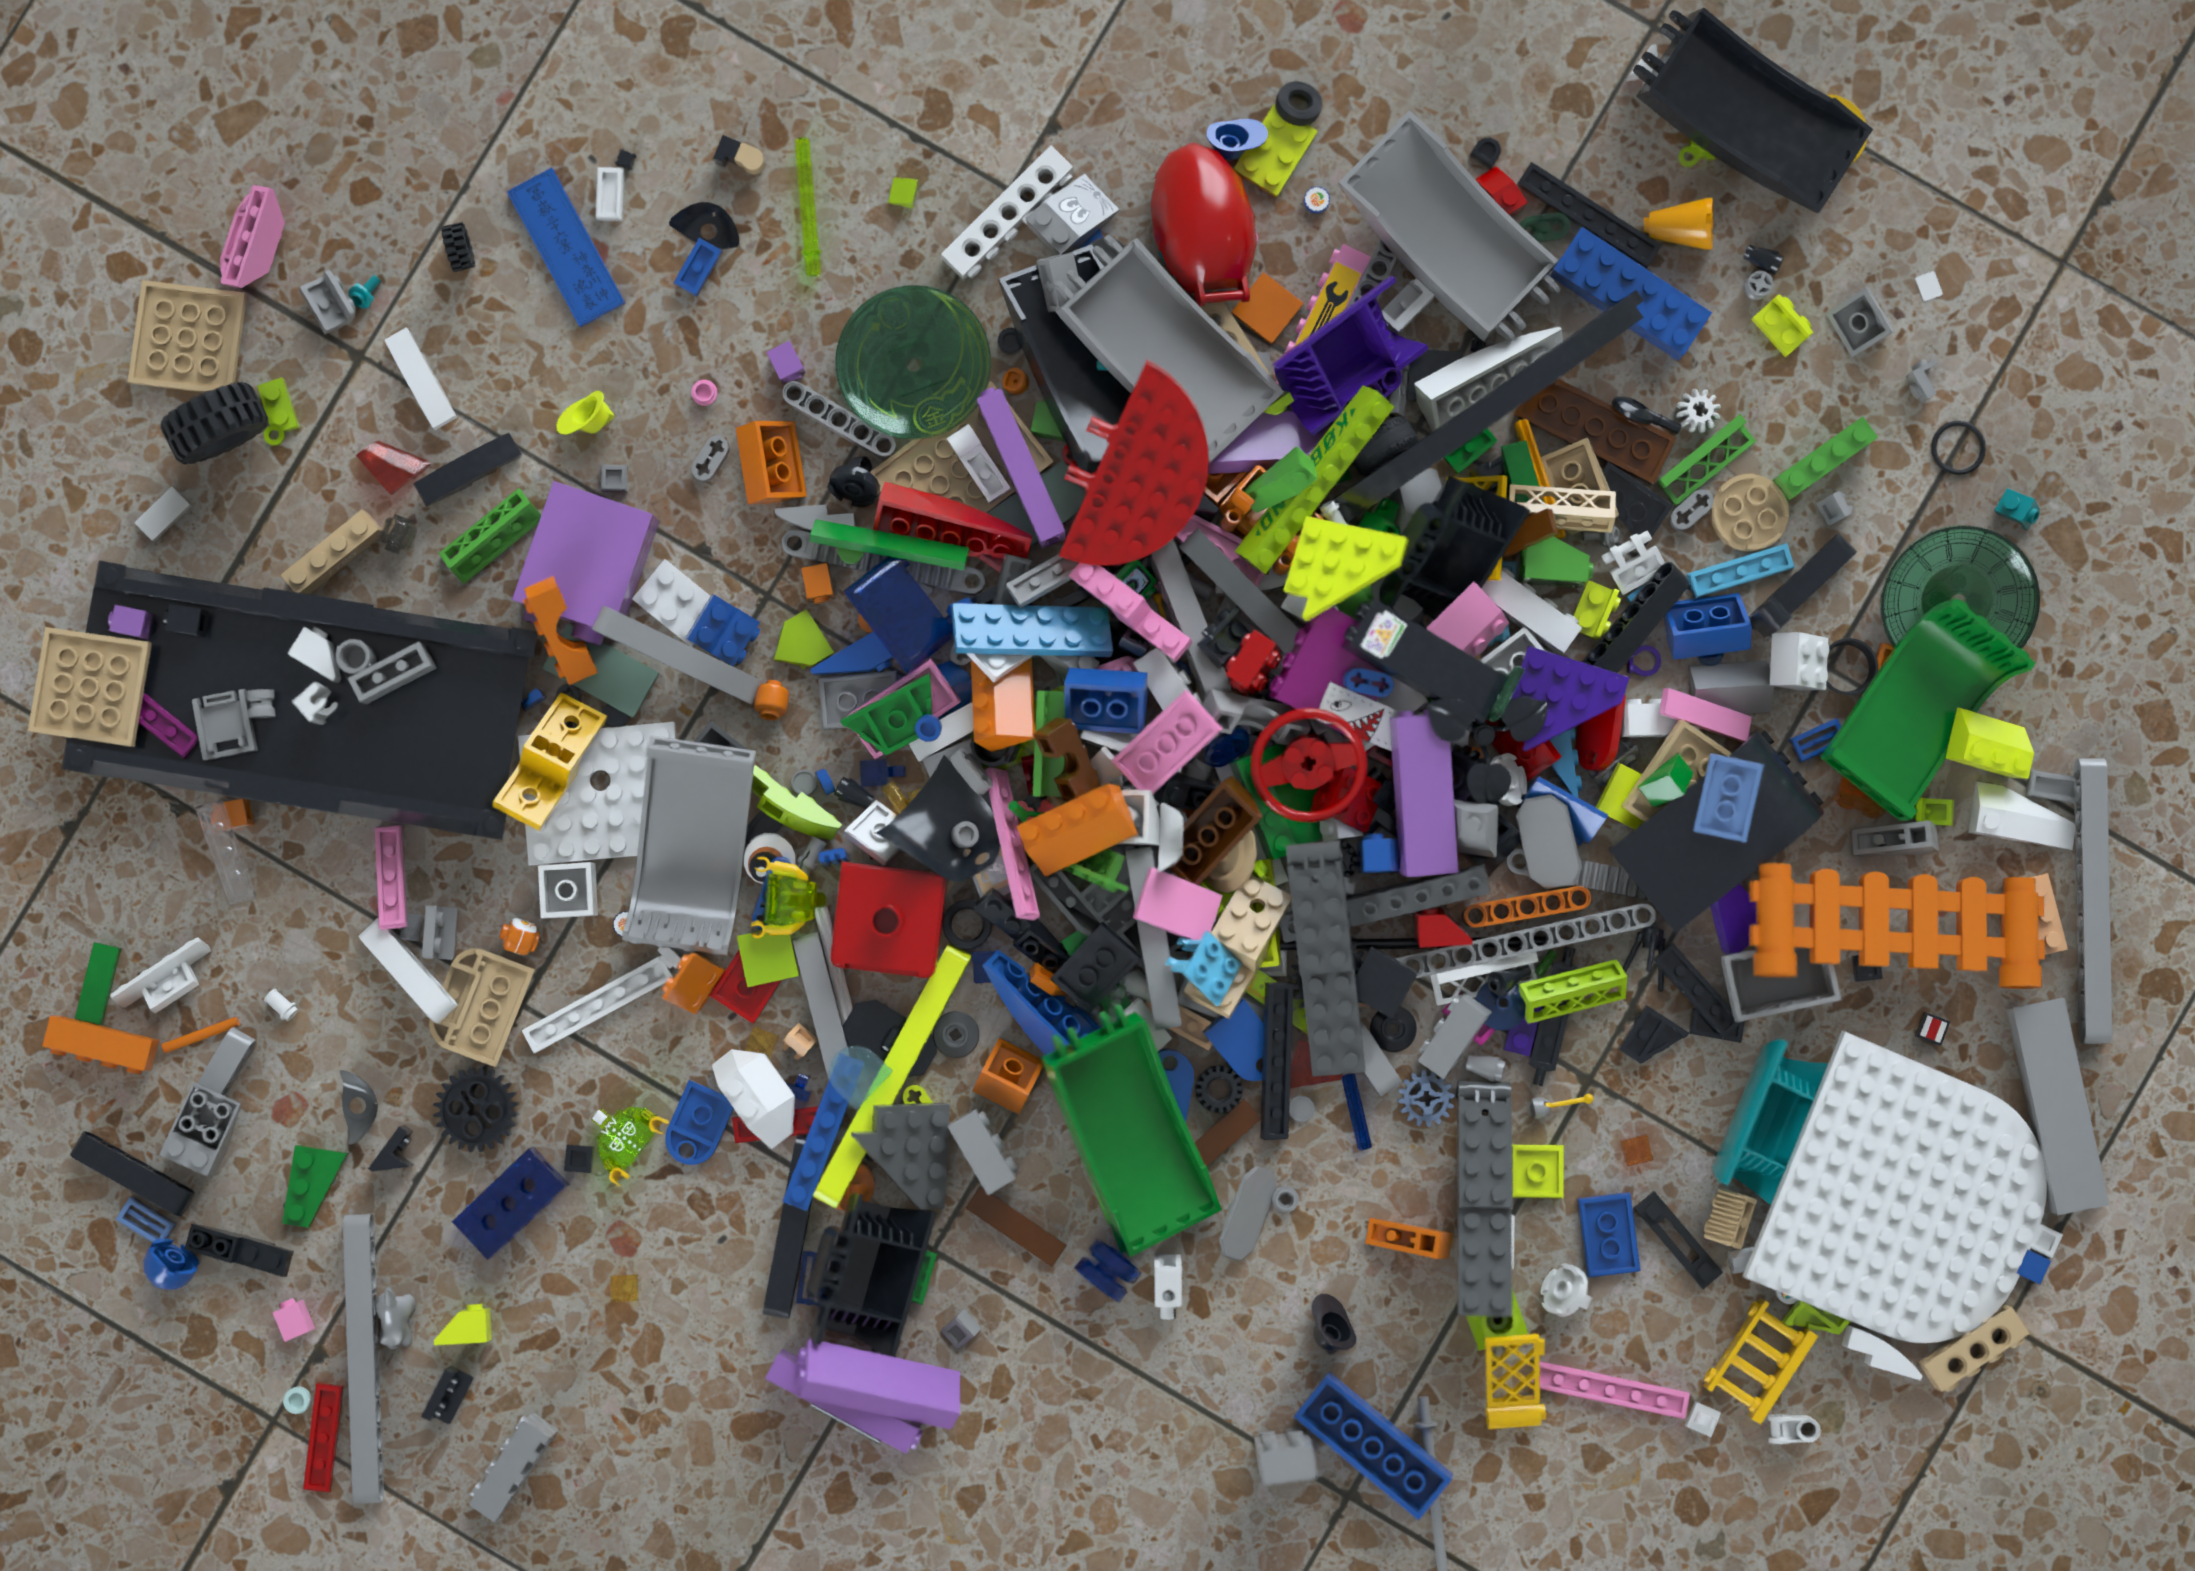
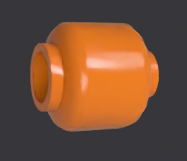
M768 680L766 684H761L757 688L754 709L762 719L778 720L779 717L784 716L787 712L790 693L782 686L781 682Z

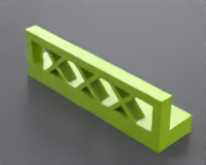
M1615 959L1519 984V993L1526 1003L1525 1019L1530 1024L1626 999L1627 975L1618 960ZM1618 987V991L1607 994L1611 988ZM1594 993L1589 999L1582 1000L1587 994ZM1570 999L1565 1005L1558 1006L1563 1000ZM1545 1006L1541 1011L1534 1013V1008Z

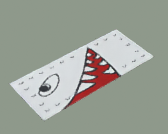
M1330 682L1319 709L1333 712L1345 719L1357 731L1361 739L1392 751L1390 717H1398L1399 711ZM1316 719V720H1319V721H1321V722H1323V723H1326V724H1328V725H1330V726H1333V727H1335V728H1338V727H1336L1335 725H1333V724H1331V723H1329V722H1327V721L1320 720V719Z

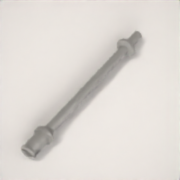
M1419 1396L1421 1421L1416 1422L1415 1427L1422 1429L1424 1450L1435 1458L1432 1428L1438 1426V1422L1431 1420L1429 1396ZM1439 1495L1430 1506L1437 1571H1448Z

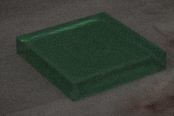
M1516 666L1507 673V679L1486 718L1487 720L1494 723L1502 716L1525 672L1524 669Z

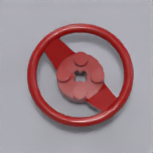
M1318 708L1296 709L1274 719L1259 735L1251 755L1252 781L1260 798L1277 814L1299 822L1323 821L1343 812L1359 795L1367 774L1366 750L1357 731L1339 715ZM1313 718L1327 721L1338 727L1350 740V742H1325L1313 734L1299 735L1289 741L1282 754L1261 764L1264 748L1271 736L1282 726L1295 720ZM1310 756L1311 760L1315 759L1311 767L1301 765L1305 761L1304 757ZM1357 764L1355 779L1347 794L1333 806L1320 811L1301 812L1290 809L1278 802L1267 789L1270 786L1290 782L1295 788L1316 789L1329 781L1334 771Z

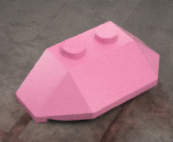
M253 185L250 193L237 208L220 257L222 284L242 288L269 272L285 225L273 189Z

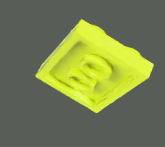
M1273 105L1262 122L1268 130V137L1265 143L1260 147L1245 150L1234 170L1239 176L1277 198L1318 131L1309 125L1295 126L1289 124L1279 116L1276 106Z

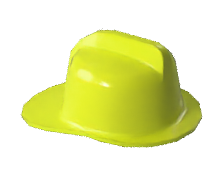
M600 390L594 391L587 397L570 405L559 417L556 428L563 435L577 430L591 434L597 433L614 419V413L603 401V393Z

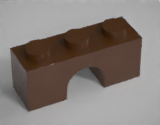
M1055 717L1033 733L1044 757L1059 758L1063 755L1065 760L1064 769L1060 775L1054 778V781L1063 800L1069 802L1102 786L1098 779V773L1089 760L1088 751L1078 736L1076 725L1071 719Z

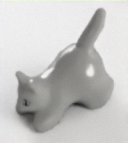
M388 1287L385 1293L378 1297L376 1311L381 1320L379 1343L381 1345H386L390 1349H396L401 1343L403 1346L411 1344L412 1335L408 1326V1319L416 1308V1301L412 1295L395 1296L394 1291Z

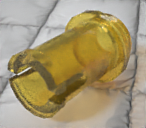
M895 780L881 789L893 806L892 811L897 812L898 815L911 802L910 799H906Z

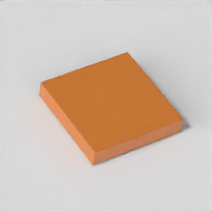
M1262 272L1249 289V302L1243 303L1240 300L1231 313L1272 345L1304 303L1266 273Z

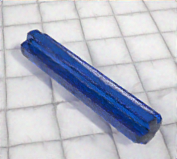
M1354 1073L1345 1074L1341 1079L1357 1147L1361 1151L1372 1148V1143L1356 1075Z

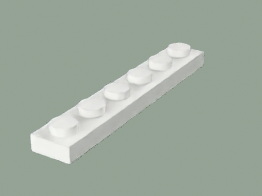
M657 957L523 1029L522 1032L533 1053H537L665 984L670 977L673 978V975L669 968Z

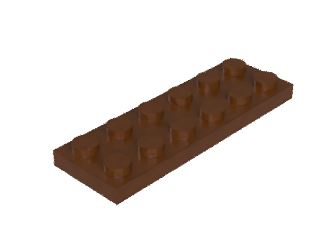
M1557 379L1517 407L1513 415L1521 420L1527 419L1530 425L1570 445L1588 438L1596 458L1606 463L1609 462L1620 470L1650 485L1654 484L1677 439L1652 425L1642 424L1624 416L1612 405L1560 379Z

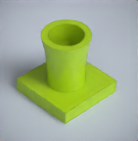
M1513 1288L1512 1317H1501V1320L1495 1324L1493 1323V1317L1466 1316L1479 1351L1485 1349V1338L1525 1335L1528 1333Z

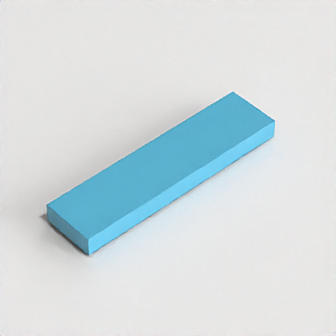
M1786 543L1688 573L1687 578L1690 581L1689 584L1693 597L1696 599L1792 570L1795 566Z

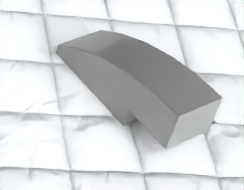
M827 505L775 508V514L778 518L809 532L812 531L816 519L856 526L854 513L829 515Z

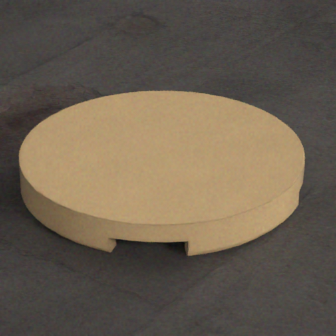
M1750 473L1735 476L1725 482L1713 497L1714 503L1710 509L1713 529L1717 536L1733 549L1744 552L1763 550L1774 544L1782 536L1787 526L1790 511L1786 495L1778 484L1763 476Z

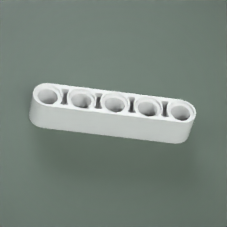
M378 917L359 935L360 940L435 1023L439 1024L458 1006L455 1000L392 929L381 930L379 928Z

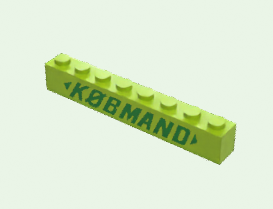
M1363 385L1308 456L1314 461L1318 479L1298 495L1269 507L1234 552L1249 565L1266 574L1302 528L1306 516L1310 517L1390 414L1394 406L1378 391Z

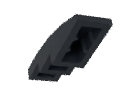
M508 432L438 468L416 481L413 485L427 507L472 486L473 482L496 472L497 468L519 459L522 454Z

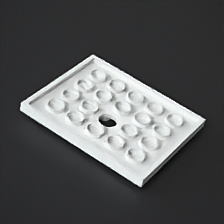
M675 722L601 728L582 756L577 776L540 831L525 824L528 865L637 856L647 764L646 747L650 736L676 739ZM531 735L518 736L520 758L523 746ZM600 770L607 772L611 779L610 785L603 791H597L591 785L592 775ZM532 794L523 795V798L527 801L536 800V797Z

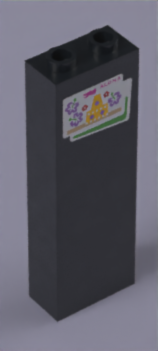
M1373 598L1361 602L1355 612L1357 618L1354 624L1350 625L1343 635L1345 641L1342 648L1433 701L1452 698L1467 702L1475 712L1472 724L1478 725L1485 722L1507 676Z

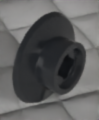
M1401 1006L1394 1019L1377 1011L1370 1023V1034L1378 1046L1387 1052H1399L1408 1048L1414 1041L1417 1032V1025L1413 1015ZM1391 1023L1399 1025L1398 1034L1389 1033V1025Z

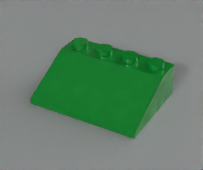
M1275 743L1265 747L1261 764L1282 754L1287 745ZM1252 753L1229 762L1235 779L1251 793L1262 815V818L1254 828L1266 859L1276 860L1287 855V845L1313 843L1322 838L1320 821L1299 822L1290 820L1277 814L1264 803L1252 781L1250 765ZM1290 782L1270 786L1267 789L1284 806L1296 811L1312 812L1310 809L1313 804V797L1319 790V787L1316 789L1295 788Z

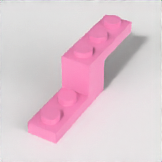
M1079 563L1069 576L1072 580L1109 606L1121 622L1175 662L1193 643L1191 638L1151 610L1142 596L1100 565Z

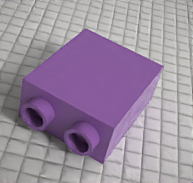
M553 481L512 600L525 607L523 599L527 598L524 588L554 576L567 606V609L559 618L575 623L571 636L601 646L604 635L592 630L598 614L604 605L627 616L660 521L651 513ZM525 608L522 620L534 624L533 621L537 620L534 612L529 614Z

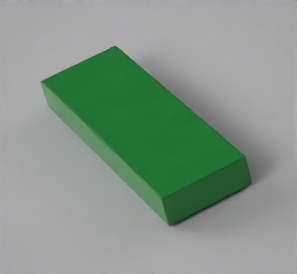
M97 942L93 943L74 1019L103 1025L122 948Z

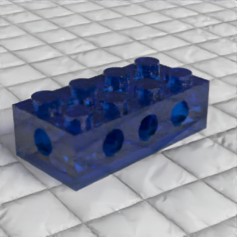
M531 1147L467 1206L452 1223L489 1260L496 1256L570 1184L535 1147ZM527 1178H531L535 1182L533 1192L529 1191L525 1186ZM508 1196L513 1197L516 1201L514 1210L506 1205ZM488 1215H493L496 1218L497 1225L495 1228L488 1225Z

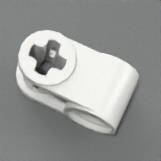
M1768 1415L1771 1425V1437L1768 1438L1769 1443L1814 1442L1820 1436V1425L1808 1415ZM1806 1422L1812 1423L1813 1429L1811 1433L1802 1435L1800 1431L1802 1424Z

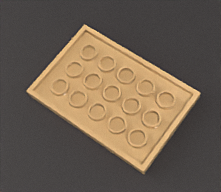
M989 381L984 389V391L989 388H994L995 390H997L996 386L992 383V381ZM980 388L977 391L968 407V401L966 402L964 412L960 416L954 418L952 425L955 422H957L960 418H962L971 409L973 404L976 402L982 388ZM963 402L943 416V421L941 419L937 421L938 424L944 421L946 423L931 429L927 428L925 431L938 432L946 428L951 421L952 414H957L961 411ZM978 403L955 426L952 427L951 425L946 431L937 435L919 434L870 472L877 478L880 484V493L884 482L954 500L985 513H988L1011 497L1016 491L979 411ZM1009 405L1037 470L1041 474L1053 465L1054 461ZM968 424L1011 488L1009 492L991 504L988 503L947 440L949 436Z

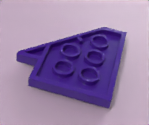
M1528 646L1511 699L1530 697L1544 700L1547 703V717L1540 732L1532 739L1525 741L1522 751L1527 752L1620 705L1630 677Z

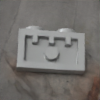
M426 906L422 958L447 960L455 958L458 908Z

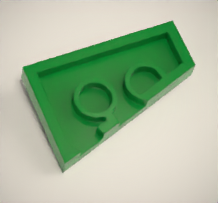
M295 1145L282 1224L306 1228L312 1225L331 1184L334 1183L338 1175L337 1173L349 1153Z

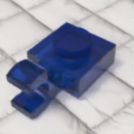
M886 759L860 761L861 787L888 786V778L906 777V766L887 767Z

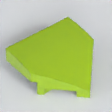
M807 609L783 623L779 632L780 636L773 661L780 663L783 661L800 666L801 669H806V667L811 668L834 654V651Z

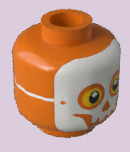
M519 918L512 919L508 925L503 924L499 934V939H503L502 944L505 950L522 956L527 955L530 951H535L540 937V932H537V927L534 923Z

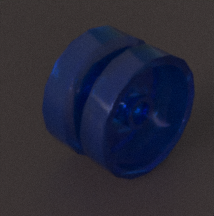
M1096 1238L1089 1247V1252L1099 1262L1096 1263L1092 1259L1082 1256L1074 1268L1092 1285L1114 1301L1120 1303L1127 1294V1289L1117 1278L1119 1277L1129 1284H1134L1142 1272L1116 1248Z

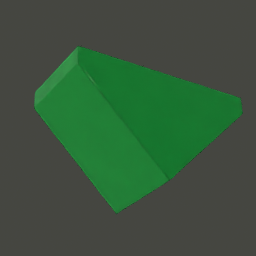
M1676 753L1637 787L1651 806L1656 807L1683 796L1694 773L1680 754Z

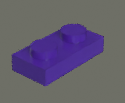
M1542 1006L1534 1008V1013L1541 1011ZM1524 1017L1517 1026L1508 1030L1503 1050L1530 1057L1538 1022L1528 1024Z

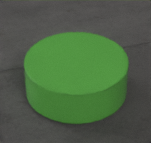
M838 547L839 557L847 564H856L864 556V552Z

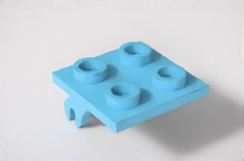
M1205 931L1200 940L1180 937L1177 945L1183 944L1182 950L1194 952L1192 959L1188 961L1168 958L1165 965H1172L1171 971L1182 973L1216 1006H1220L1242 963L1209 931Z

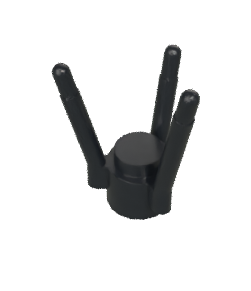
M1644 927L1643 933H1637L1636 941L1623 966L1625 973L1630 967L1641 943H1643L1642 948L1649 950L1646 971L1651 972L1655 951H1658L1659 954L1664 950L1666 941L1663 938L1664 930ZM1658 968V991L1662 992L1664 974Z

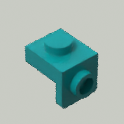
M2007 488L1996 506L1995 512L2000 516L2020 523L2022 529L2028 530L2031 524H2035L2038 520L2040 508L2035 499Z

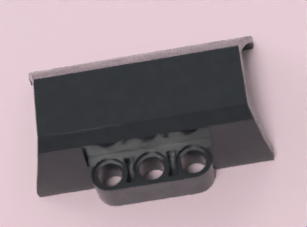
M1449 475L1433 502L1420 505L1400 535L1408 539L1402 565L1388 573L1382 582L1379 594L1380 602L1393 609L1400 596L1404 595L1415 600L1435 620L1473 582L1482 589L1530 513V510L1526 506Z
M853 1193L849 1197L841 1228L829 1226L823 1231L807 1283V1295L810 1299L819 1303L811 1329L812 1342L820 1345L824 1330L828 1329L852 1335L880 1354L896 1357L937 1213L931 1210L892 1208L862 1201V1194ZM838 1236L836 1245H834V1240ZM831 1261L830 1266H829V1270L827 1271V1270H826L827 1265H828V1263ZM821 1288H823L822 1294H821V1296L819 1297V1292H820Z

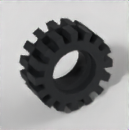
M463 222L442 226L443 244L445 245V252L453 272L475 268L473 248Z
M1221 1065L1211 1066L1205 1069L1197 1079L1195 1085L1196 1097L1200 1104L1210 1112H1229L1239 1104L1238 1102L1242 1098L1243 1086L1241 1079L1236 1072L1228 1067ZM1216 1079H1223L1229 1085L1228 1095L1221 1100L1214 1099L1209 1094V1085Z

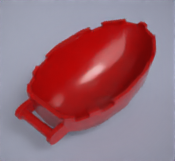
M1192 142L1169 152L1155 174V185L1150 202L1153 236L1158 250L1162 253L1166 262V268L1172 276L1175 275L1185 291L1189 294L1194 293L1196 304L1199 307L1205 306V303L1241 300L1243 303L1249 302L1250 291L1247 279L1250 275L1257 239L1255 215L1242 179L1220 152L1212 148ZM1226 288H1237V289H1238V290H1231V291H1220V292H1209V293H1205V291H1204V290H1215V289H1226Z

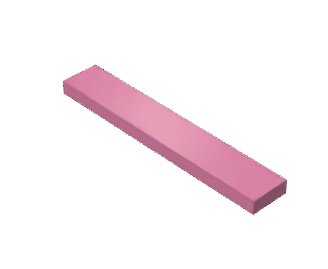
M990 767L984 771L993 783L988 792L1016 917L1034 920L1039 918L1040 914L1025 848L1017 829L1019 825L1018 817L1008 809L1009 803L1014 801L1008 773L1006 770Z
M1540 1361V1389L1681 1419L1686 1417L1690 1397L1689 1392Z

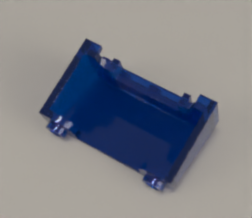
M886 556L846 587L843 592L903 670L909 674L954 638L953 621L950 615L944 617L916 582L907 569L910 566L907 560Z

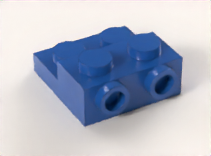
M711 594L685 638L725 663L734 666L735 663L740 664L747 654L744 648L748 641L753 642L759 635L760 628H758L760 622L718 596Z

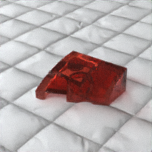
M379 440L356 454L358 459L390 495H393L411 478L414 480L431 465L426 459Z
M1298 1040L1291 1063L1290 1089L1341 1080L1343 1074L1313 1076L1309 1043Z

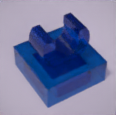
M799 1073L795 1084L790 1082L786 1084L795 1095V1098L809 1102L812 1091L805 1088L810 1077Z

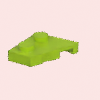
M1797 1300L1782 1319L1788 1326H1802L1811 1330H1824L1828 1333L1839 1335L1850 1323V1320L1801 1300Z

